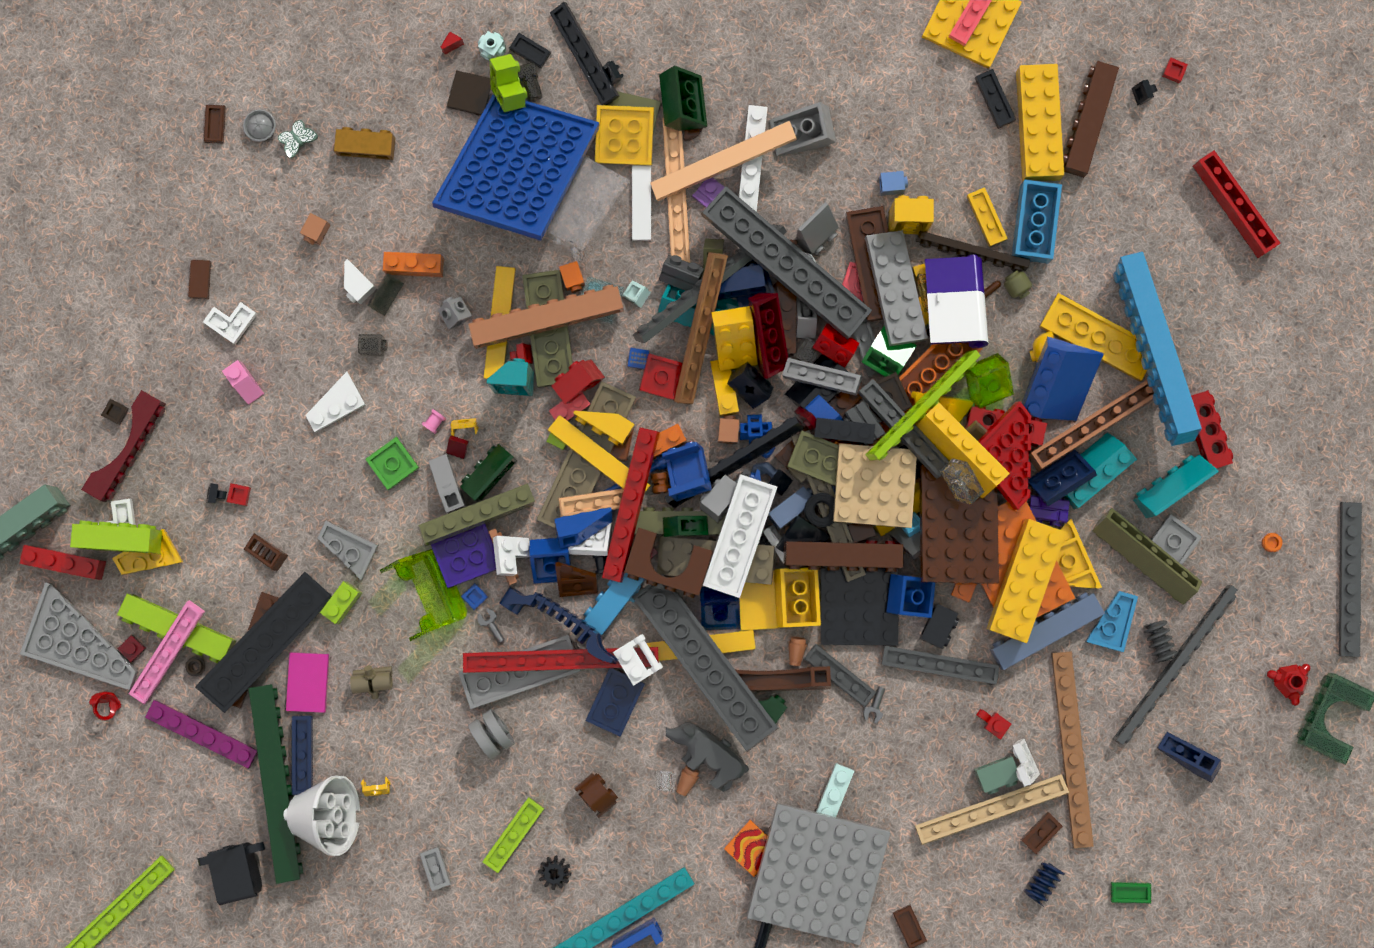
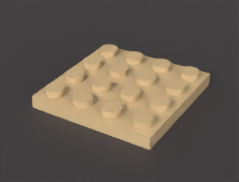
M839 443L833 522L912 528L917 457L909 449L890 448L887 451L888 455L882 460H869L865 454L873 446Z

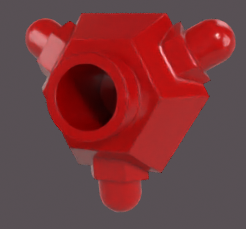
M1297 664L1280 667L1277 671L1269 670L1267 676L1273 679L1274 685L1283 696L1289 698L1292 705L1297 706L1300 703L1299 698L1304 694L1309 679L1307 675L1311 668L1309 664H1303L1302 666Z

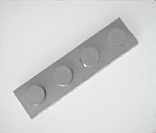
M791 358L787 359L782 374L783 378L855 396L862 380V376Z

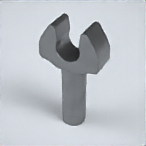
M487 609L490 619L486 621L481 614H478V623L480 626L489 627L499 644L505 639L495 624L497 614L493 610Z
M878 686L872 705L864 708L863 715L865 720L868 719L869 713L872 711L876 713L874 723L882 719L883 713L880 712L879 706L885 688Z

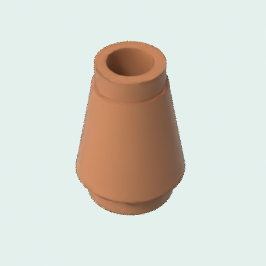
M791 637V640L788 641L789 664L801 666L807 647L806 639Z
M686 765L681 771L676 792L687 796L699 779L698 775L700 772L697 769L693 771Z

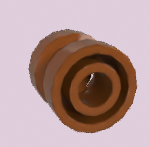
M668 472L651 474V481L654 484L652 487L653 494H660V492L668 493V489L671 488L668 483L670 479Z

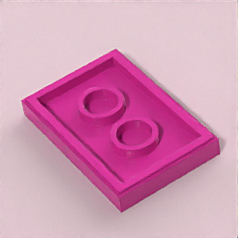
M289 653L286 711L326 712L329 654Z

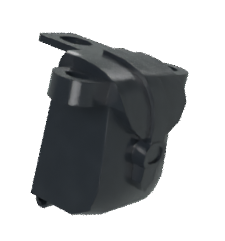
M246 842L238 845H229L222 847V849L210 851L207 856L197 858L199 866L209 864L216 901L219 905L256 897L257 893L261 892L262 880L255 852L265 850L264 842L255 844Z

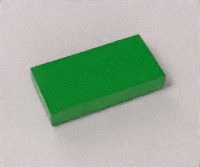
M1111 882V902L1151 904V883Z

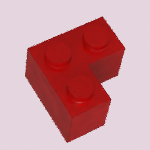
M592 360L575 361L568 367L570 370L566 374L561 373L554 379L556 382L551 387L561 400L568 404L573 402L584 391L595 387L605 376Z

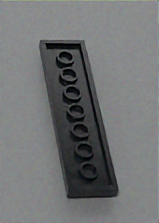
M304 571L195 688L225 713L321 612L332 595Z

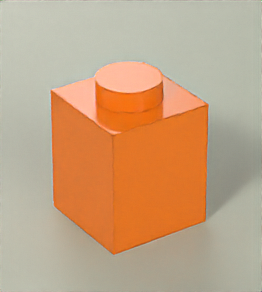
M575 261L560 266L566 290L572 293L582 290L585 283L578 262Z

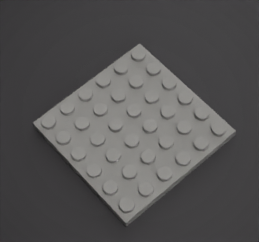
M776 803L747 911V918L860 945L890 831Z

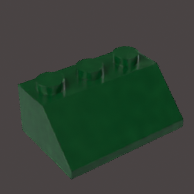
M675 65L661 73L659 78L665 126L678 131L706 128L707 118L702 76Z
M500 444L497 446L493 445L486 453L488 456L484 461L482 459L479 460L474 466L476 470L471 475L467 474L461 481L462 485L460 487L476 502L482 501L517 462Z

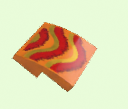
M749 820L724 849L753 877H756L768 835L752 820Z

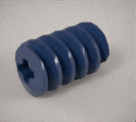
M1042 862L1041 866L1044 870L1037 869L1040 877L1033 876L1032 878L1036 883L1029 882L1028 885L1031 890L1024 889L1026 895L1042 905L1041 900L1048 901L1045 894L1052 895L1049 887L1056 889L1057 886L1053 881H1061L1058 874L1065 875V873L1050 863Z

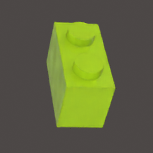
M343 581L320 613L334 624H340L362 592L350 583Z

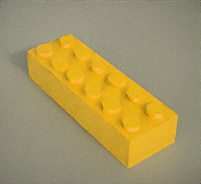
M1058 64L1020 65L1016 71L1022 182L1024 180L1060 181L1064 176Z
M1031 519L1024 520L990 616L987 630L1023 643L1028 642L1066 532Z

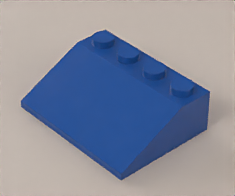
M1047 336L1022 404L1031 416L1037 418L1077 421L1104 354Z

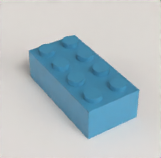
M1024 180L1021 183L1012 247L1013 256L1028 259L1031 262L1046 264L1053 260L1062 184Z

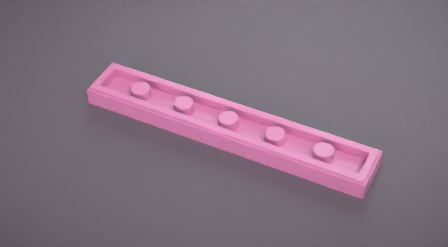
M190 600L186 602L128 693L144 705L148 702L205 613L203 609Z

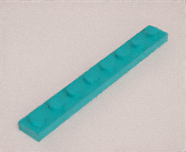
M684 866L553 948H592L695 883Z

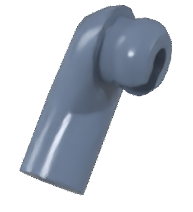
M768 462L756 463L751 470L752 473L760 470V475L768 474L771 478L777 472Z

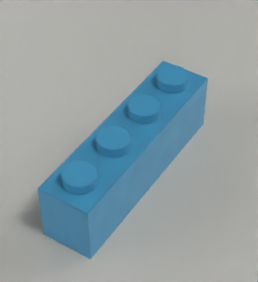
M624 573L622 583L610 580L607 583L609 586L605 593L601 591L595 599L597 604L593 608L590 606L583 616L586 617L584 620L587 624L595 627V630L603 635L628 603L631 596L645 581L644 578L639 577L637 581L628 578V573Z

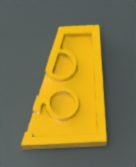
M161 529L160 554L122 552L112 558L121 575L182 563L183 560L165 529Z

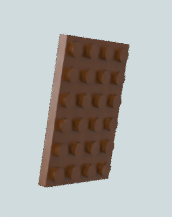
M924 465L920 466L921 582L999 583L997 487L982 499L951 467L936 479Z

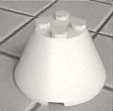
M331 776L306 791L295 795L290 801L288 808L284 811V819L287 821L293 835L303 839L326 855L340 856L351 847L358 832L359 823H356V811H360L359 797L356 788L347 777Z

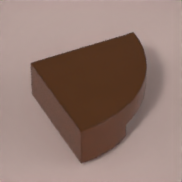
M703 128L685 130L684 141L696 138Z

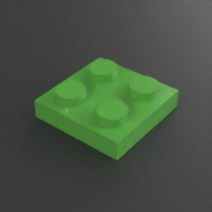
M395 437L365 459L387 490L392 489L419 469V466L398 437Z

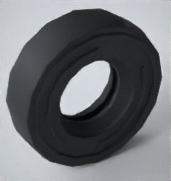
M818 493L807 500L804 512L810 524L815 527L824 528L834 523L835 498L828 493ZM821 502L829 507V514L824 518L818 517L814 511L815 506Z

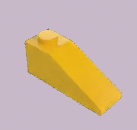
M718 360L710 361L719 416L739 414L736 392L727 384L732 373L731 369L720 371Z

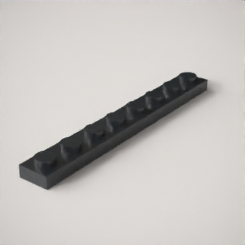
M796 417L789 418L779 427L770 429L766 435L754 439L748 446L736 450L730 457L724 458L714 467L708 468L711 486L718 478L721 479L724 475H730L804 429L802 423ZM668 494L664 498L670 506L676 508L692 497L675 501Z

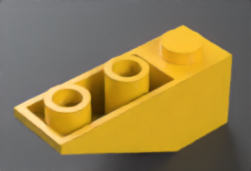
M587 411L573 412L577 422L584 426L586 423L592 426L591 430L600 436L602 433L609 437L608 441L616 446L618 444L624 445L635 427L634 423L619 414Z

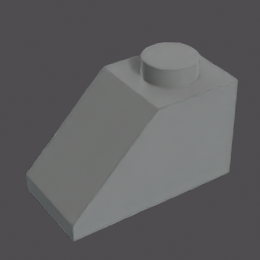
M796 297V338H816L817 314Z

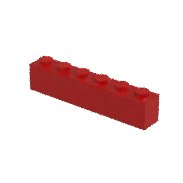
M1215 150L1192 166L1257 258H1260L1281 244Z

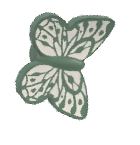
M302 120L295 121L292 131L282 132L278 136L280 143L285 144L284 150L290 159L297 155L299 148L305 143L318 139V135L312 129H305V123Z

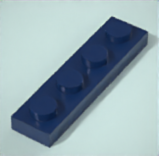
M292 716V795H298L313 787V716Z

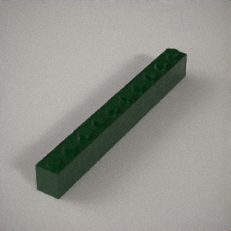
M273 684L248 688L276 884L300 880V874H303L302 862L298 863L297 855L301 854L300 845L295 843L294 835L291 833L283 815L285 809L289 806V796H292L291 784L287 785L286 777L289 776L288 765H284L283 757H287L286 747L285 745L281 746L280 738H284L283 727L278 726L281 712L280 707L275 705V699H278L277 687L273 688Z

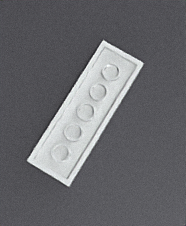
M740 474L703 586L740 598L777 486Z

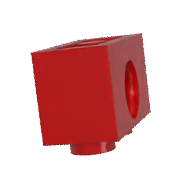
M827 323L812 348L841 366L846 367L853 357L859 342L851 337L847 340Z

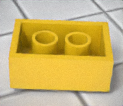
M906 195L895 198L888 211V231L903 230L904 234H918L919 231L928 232L934 222V199H929L928 196H918L915 199L909 198Z
M750 306L711 312L720 371L739 368L746 362L752 366L758 365Z
M789 568L775 569L777 628L821 626L818 570H808V568H800V570Z

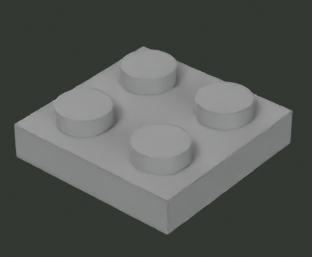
M1169 514L1151 540L1182 565L1202 537L1172 514Z

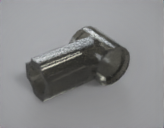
M534 62L520 65L518 77L520 83H522V86L527 91L526 100L534 102L541 99L542 92L537 80L538 75Z

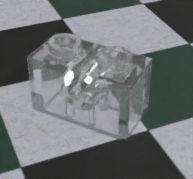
M952 458L940 470L956 501L972 504L984 493L968 462Z

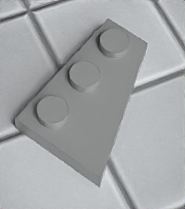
M325 521L318 536V539L344 562L343 564L350 568L360 580H363L379 545L329 521Z

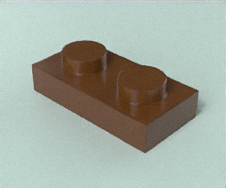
M1047 812L1020 840L1034 854H1037L1063 826Z

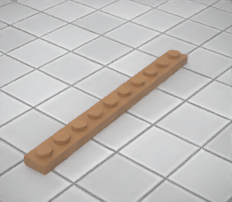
M1072 651L1051 653L1065 781L1069 791L1067 799L1072 844L1074 849L1094 847Z

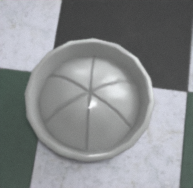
M253 110L244 119V133L253 141L268 140L275 132V119L266 110Z

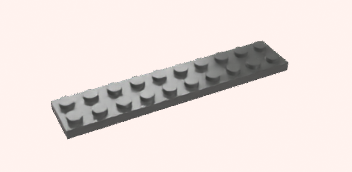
M727 186L702 212L701 216L847 340L872 311Z
M658 583L657 587L648 584L632 596L746 752L750 751L779 729L679 594L664 589L665 585Z

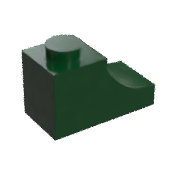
M664 517V537L709 535L708 517Z
M771 695L768 699L758 700L775 724L787 709V706L784 705L786 701L778 695L775 697Z

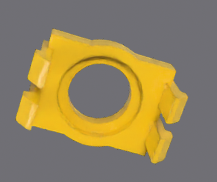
M476 418L451 421V435L455 436V429L474 427L476 435L479 429Z
M385 777V784L366 786L365 780L361 781L362 793L366 797L390 793L391 784L387 777Z

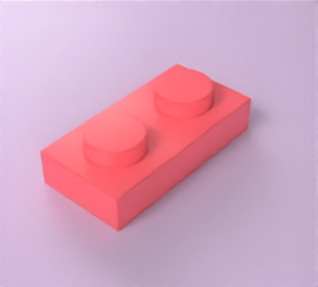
M582 393L573 402L565 404L562 401L550 409L549 412L555 420L560 415L569 421L575 417L574 411L585 410L590 406V402Z

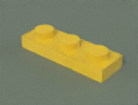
M985 187L967 194L966 197L988 246L992 247L1006 241L1008 238Z

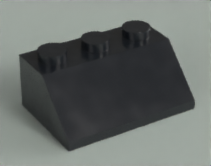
M823 354L813 363L848 372L843 366ZM796 381L784 395L797 407L800 406L805 409L817 395H820L829 403L839 391Z

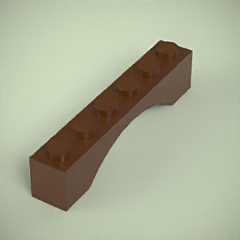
M830 666L774 671L736 670L751 692L831 689Z

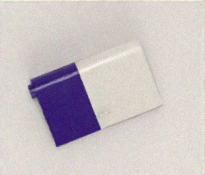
M968 255L967 257L925 259L930 345L969 343V346L972 348L986 347L989 342L982 258L977 255Z

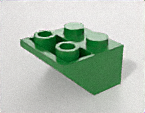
M884 325L861 362L885 377L895 372L899 375L917 345L909 343L889 346Z

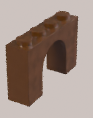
M638 528L624 573H628L627 577L637 581L639 577L647 579V584L656 587L658 583L665 585L664 589L676 592V589L684 591L683 595L694 598L695 595L699 596L713 551L694 545L685 571L676 577H664L654 570L651 563V553L657 533Z

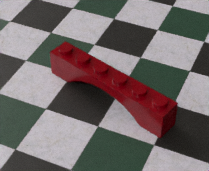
M140 391L131 406L132 428L125 447L110 464L90 474L81 489L82 491L102 502H107L114 497L116 493L114 489L118 483H122L125 479L126 469L134 464L136 460L135 454L144 447L146 436L155 429L156 425L154 423L158 417L160 418L164 414L166 403L145 391Z

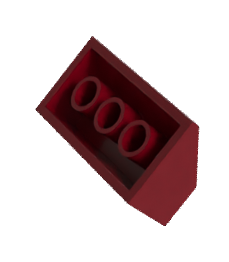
M758 293L748 298L753 318L758 364L761 374L766 379L782 372L788 359L778 293Z

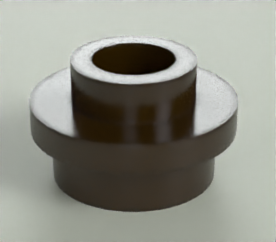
M200 657L190 658L185 665L187 673L191 676L201 675L205 671L204 660ZM194 663H198L199 668L197 670L193 669Z

